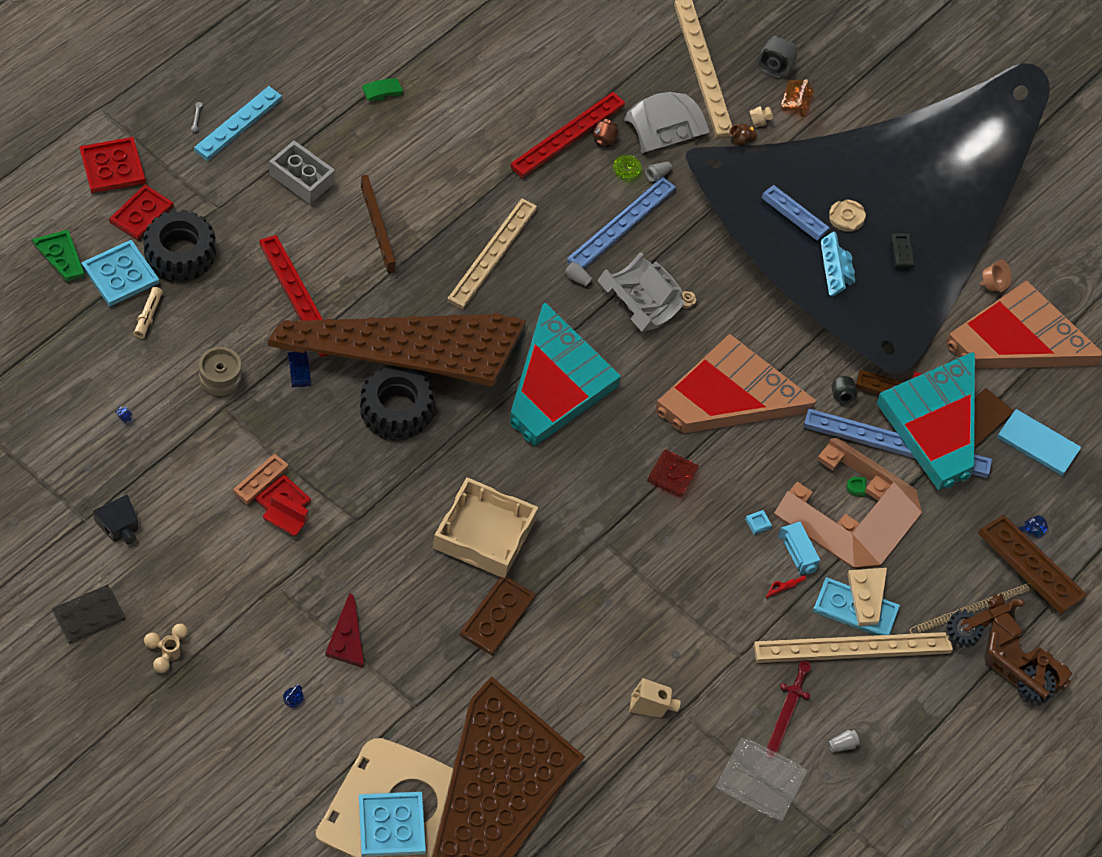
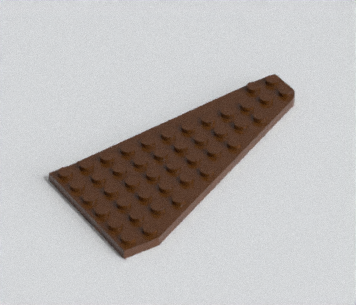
M499 313L396 318L369 317L367 319L310 321L285 320L276 327L268 339V346L300 353L313 351L423 370L494 387L525 328L526 320L504 316Z

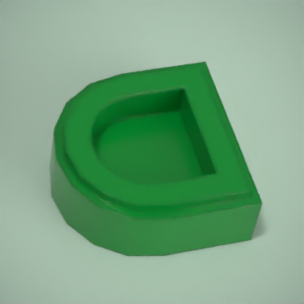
M851 477L846 484L847 492L852 496L865 497L866 478Z

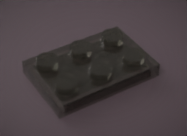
M109 585L52 608V613L68 644L125 621V615Z

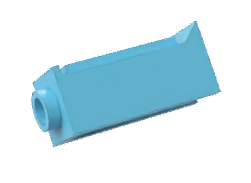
M797 522L781 527L778 538L783 540L797 569H800L799 575L815 572L820 558L802 523Z

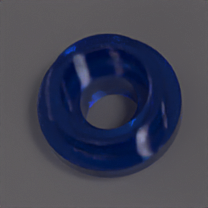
M119 405L117 407L118 410L115 411L117 416L124 423L131 422L133 414L126 406L122 408Z

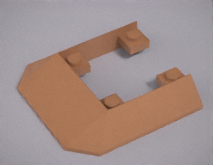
M838 437L833 438L818 456L817 460L831 470H834L841 461L870 480L871 482L866 487L865 492L878 500L876 505L861 523L847 514H844L840 521L836 523L807 504L813 492L799 482H796L792 489L785 494L774 512V516L787 525L801 522L811 541L853 569L880 567L922 514L917 491Z

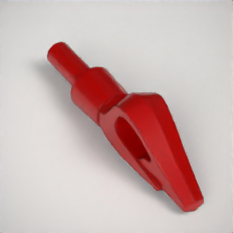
M804 575L795 580L792 578L785 583L775 581L771 585L766 599L796 587V584L806 580V576Z

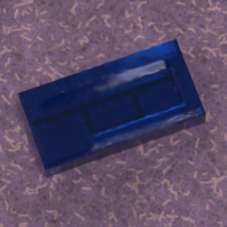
M307 351L305 353L288 352L292 388L311 386Z

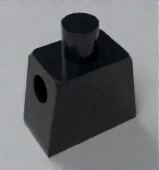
M127 494L93 510L94 521L112 541L123 538L126 544H131L137 539L134 532L138 530V520Z

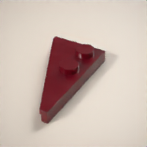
M349 593L325 656L362 668L363 655L354 595Z

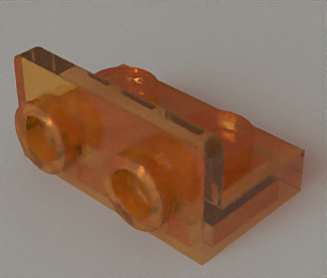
M788 81L780 106L782 111L799 110L801 117L806 116V112L810 107V99L813 97V88L810 86L809 81Z

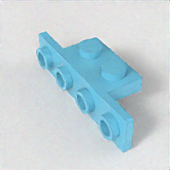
M835 232L830 233L820 241L829 295L832 297L846 288L845 283L848 285L855 283L852 255L850 252L839 247L837 233Z

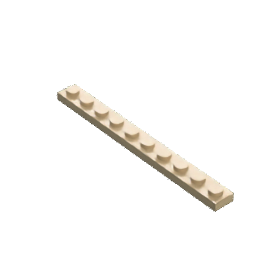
M675 0L674 6L716 138L731 137L729 131L732 124L693 1Z
M946 632L755 641L753 645L756 663L950 654L953 650L951 641L948 640L949 635L946 636Z

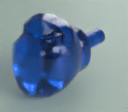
M1040 515L1024 521L1025 526L1018 527L1021 531L1026 530L1028 534L1033 533L1037 538L1044 536V532L1048 530L1046 519Z

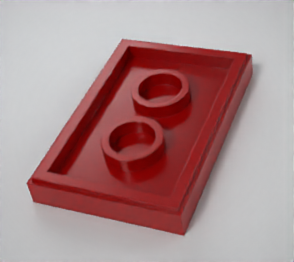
M145 184L109 218V223L139 241L144 236L148 224H152V220L156 217L159 218L160 214L168 213L174 207V203Z

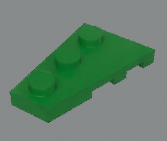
M69 230L32 239L33 245L66 282L84 278V272Z

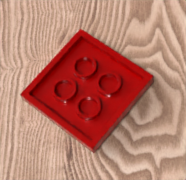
M133 137L79 146L91 193L145 184L144 173Z

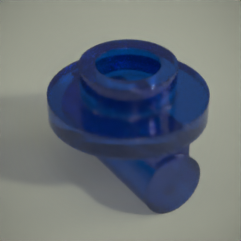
M296 684L294 688L287 689L283 694L284 703L289 707L300 706L304 700L303 688Z

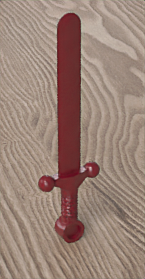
M807 661L800 662L798 674L793 685L787 686L786 683L780 685V689L782 691L786 690L788 694L765 750V755L769 759H774L777 756L799 697H803L804 700L810 698V694L808 692L804 693L801 689L804 678L811 668L810 663Z

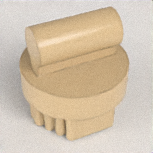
M761 106L750 111L755 128L767 125L766 120L773 119L770 107H766L762 111Z

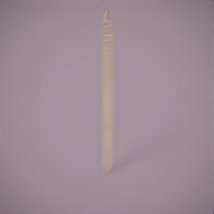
M1021 586L1011 589L1014 591L1015 589H1017L1018 595H1020V592L1022 590ZM986 600L979 601V608L981 606L980 602H982L984 608L987 603Z

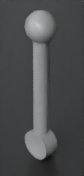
M201 102L195 104L196 114L194 124L191 127L192 132L198 131L197 123L200 109H202Z

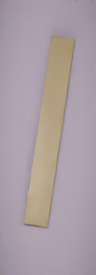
M524 199L519 201L447 299L448 303L464 310L537 211L536 205Z

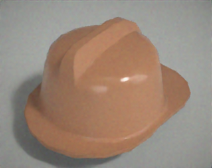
M1001 259L984 269L983 280L980 282V285H985L989 291L1003 292L1010 286L1012 280L1008 264Z

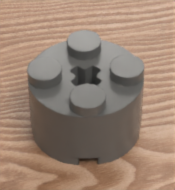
M773 36L766 42L758 55L757 63L763 68L762 71L772 78L786 76L797 59V47L794 43Z

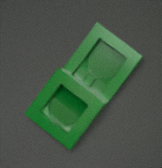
M397 78L377 80L362 86L368 101H383L385 96H401L403 93Z

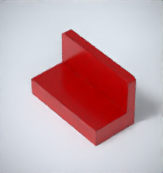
M274 492L271 496V505L264 513L263 519L296 537L308 521L309 510Z

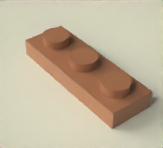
M274 453L233 489V494L248 505L289 469V465Z

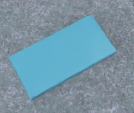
M1015 409L997 436L1001 441L1061 476L1064 475L1081 449L1079 445Z
M826 577L813 612L874 636L890 634L900 605L882 598L878 625L858 626L850 586Z

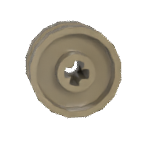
M214 347L204 352L199 360V381L202 388L214 396H227L239 388L242 377L239 355L227 347Z

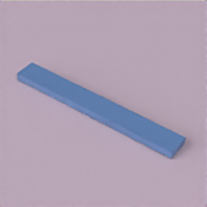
M662 177L567 258V262L569 264L572 262L579 263L585 269L676 191V186Z

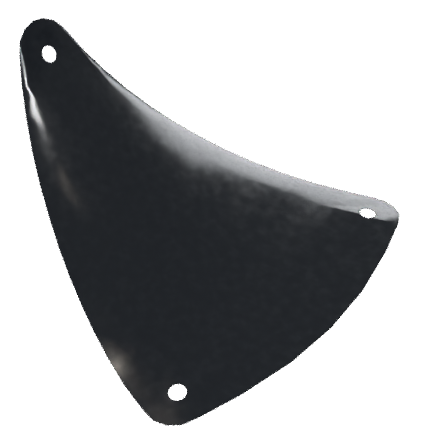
M1022 63L1012 66L996 76L940 102L883 122L836 134L783 143L698 147L689 150L685 158L702 191L730 234L770 280L797 306L883 370L894 374L906 373L925 352L946 319L998 221L1020 173L1047 105L1050 93L1049 81L1041 68L1034 64ZM1018 86H1025L1028 89V95L1023 100H1017L1013 95L1015 88ZM708 159H716L720 161L721 166L713 168L706 161ZM775 185L829 227L828 232L819 240L814 239L762 199L763 193ZM852 200L862 205L866 213L863 226L853 232H845L835 228L830 222L829 213L831 207L836 202ZM835 232L837 233L839 247L850 252L852 255L855 283L852 285L845 283L846 288L832 297L829 295L820 241L830 233ZM910 233L914 258L913 268H895L891 234ZM883 341H889L895 347L893 354H887L882 350L881 343Z

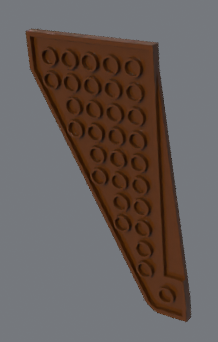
M492 676L469 701L431 857H513L570 774L585 758L582 753Z

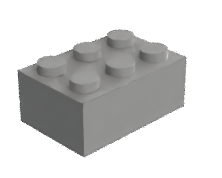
M292 141L269 161V175L309 204L313 203L335 182V170L296 141Z

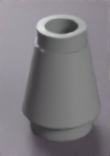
M668 161L649 165L645 170L647 179L651 182H657L672 171V165Z
M572 262L564 272L567 278L585 287L593 279L579 263Z
M848 729L828 741V745L833 753L856 749V746L860 745V741L856 731Z

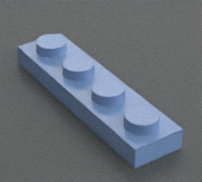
M775 185L763 193L762 199L814 239L819 240L828 232L829 227Z

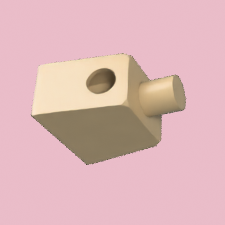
M642 678L631 695L629 712L660 718L663 717L667 710L678 712L680 700L671 698L672 689L670 687Z

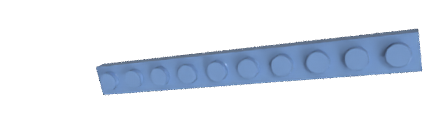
M808 408L803 428L915 458L896 432ZM974 454V467L971 474L988 478L992 459Z

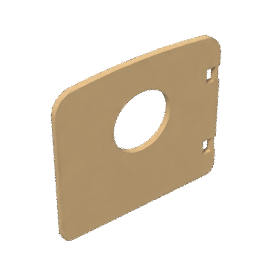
M375 738L368 741L363 746L356 762L350 769L326 815L320 822L316 830L317 840L350 857H361L359 794L390 793L400 783L419 781L434 791L438 803L435 814L428 821L424 822L425 854L375 857H431L453 768L383 738ZM363 759L369 761L365 770L359 768ZM333 812L339 814L335 823L328 821Z

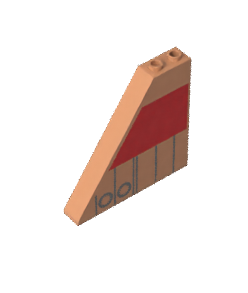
M1027 280L951 332L945 343L948 349L959 358L973 352L975 354V369L1097 366L1102 360V351Z
M729 334L657 401L655 411L661 418H665L675 429L685 434L807 414L808 408L814 410L816 400Z

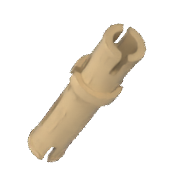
M158 287L151 289L143 312L138 316V324L133 332V335L137 338L143 339L148 327L153 322L152 317L163 294V291Z

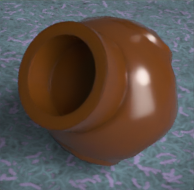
M736 123L729 131V135L733 138L734 143L740 146L746 145L747 140L754 141L757 138L754 128L749 127L747 124L739 125Z

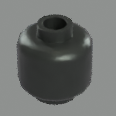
M840 376L832 382V393L837 402L847 404L856 398L857 388L853 378Z

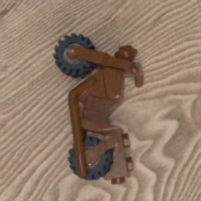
M1001 593L998 596L994 594L988 602L990 605L988 610L973 615L974 611L971 610L968 613L967 609H964L963 612L959 610L956 614H952L946 625V636L949 635V641H954V646L959 644V648H963V646L969 648L970 645L973 647L980 640L983 629L991 624L984 657L985 663L1014 685L1017 691L1021 692L1019 696L1026 698L1025 702L1031 701L1032 705L1036 703L1041 706L1043 702L1046 703L1051 698L1053 693L1057 694L1060 689L1064 691L1071 683L1069 678L1072 672L1065 664L1059 663L1054 659L1053 655L1048 651H1044L1039 647L1026 654L1021 650L1019 640L1023 631L1015 622V610L1017 607L1025 605L1023 599H1013L1005 604Z

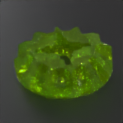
M622 155L617 157L613 163V171L616 172V176H621L622 179L628 178L630 180L632 177L637 178L638 174L641 173V163L634 156ZM625 164L630 168L629 171L624 168Z

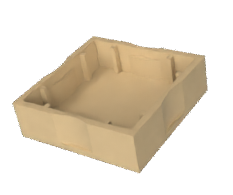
M467 477L455 497L453 507L445 515L434 535L433 549L505 578L536 521L538 507L513 496L504 495L487 485Z

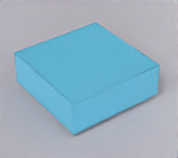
M764 510L746 516L745 520L754 535L772 528V524Z

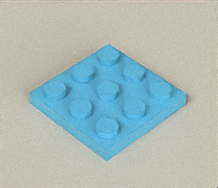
M132 240L81 262L82 268L109 307L159 284V278Z
M422 792L359 794L361 857L425 854Z

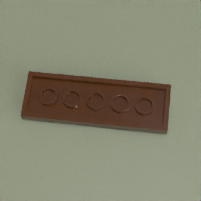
M1005 515L987 524L978 532L1060 614H1063L1086 597L1087 594Z

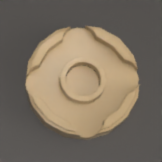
M845 200L844 202L838 201L831 207L829 218L832 225L838 230L853 232L863 226L866 213L862 205L856 201Z

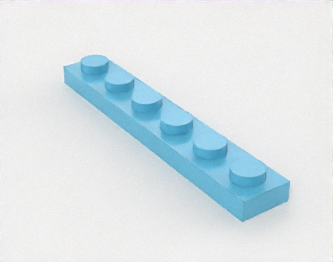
M268 86L194 147V152L208 162L282 100V95Z

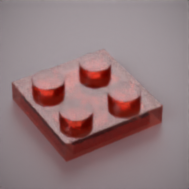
M664 449L649 474L647 481L682 498L699 465Z

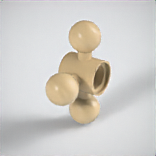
M176 624L172 628V635L164 637L162 641L156 633H148L145 636L144 644L150 649L159 647L162 650V657H158L153 663L156 672L165 673L170 667L169 661H175L179 658V640L186 638L188 635V629L184 624ZM175 647L173 650H167L166 648Z

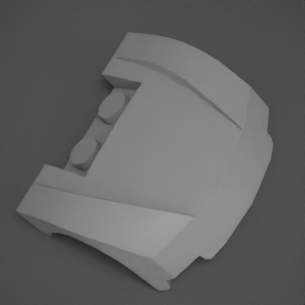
M666 92L650 96L636 103L624 118V121H630L634 125L639 136L642 154L710 132L705 117L697 103L688 95Z
M639 253L626 268L617 273L611 274L608 270H604L597 280L608 293L616 292L617 296L628 305V309L634 313L631 320L641 332L662 326L685 303L681 298L683 291L674 278L657 262L652 264L643 258V253Z

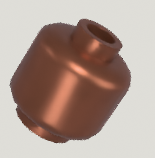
M607 119L599 121L593 132V137L597 140L596 144L602 147L613 145L619 133L616 127L617 124Z

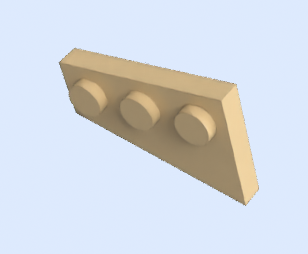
M887 568L848 571L847 575L858 626L878 625Z

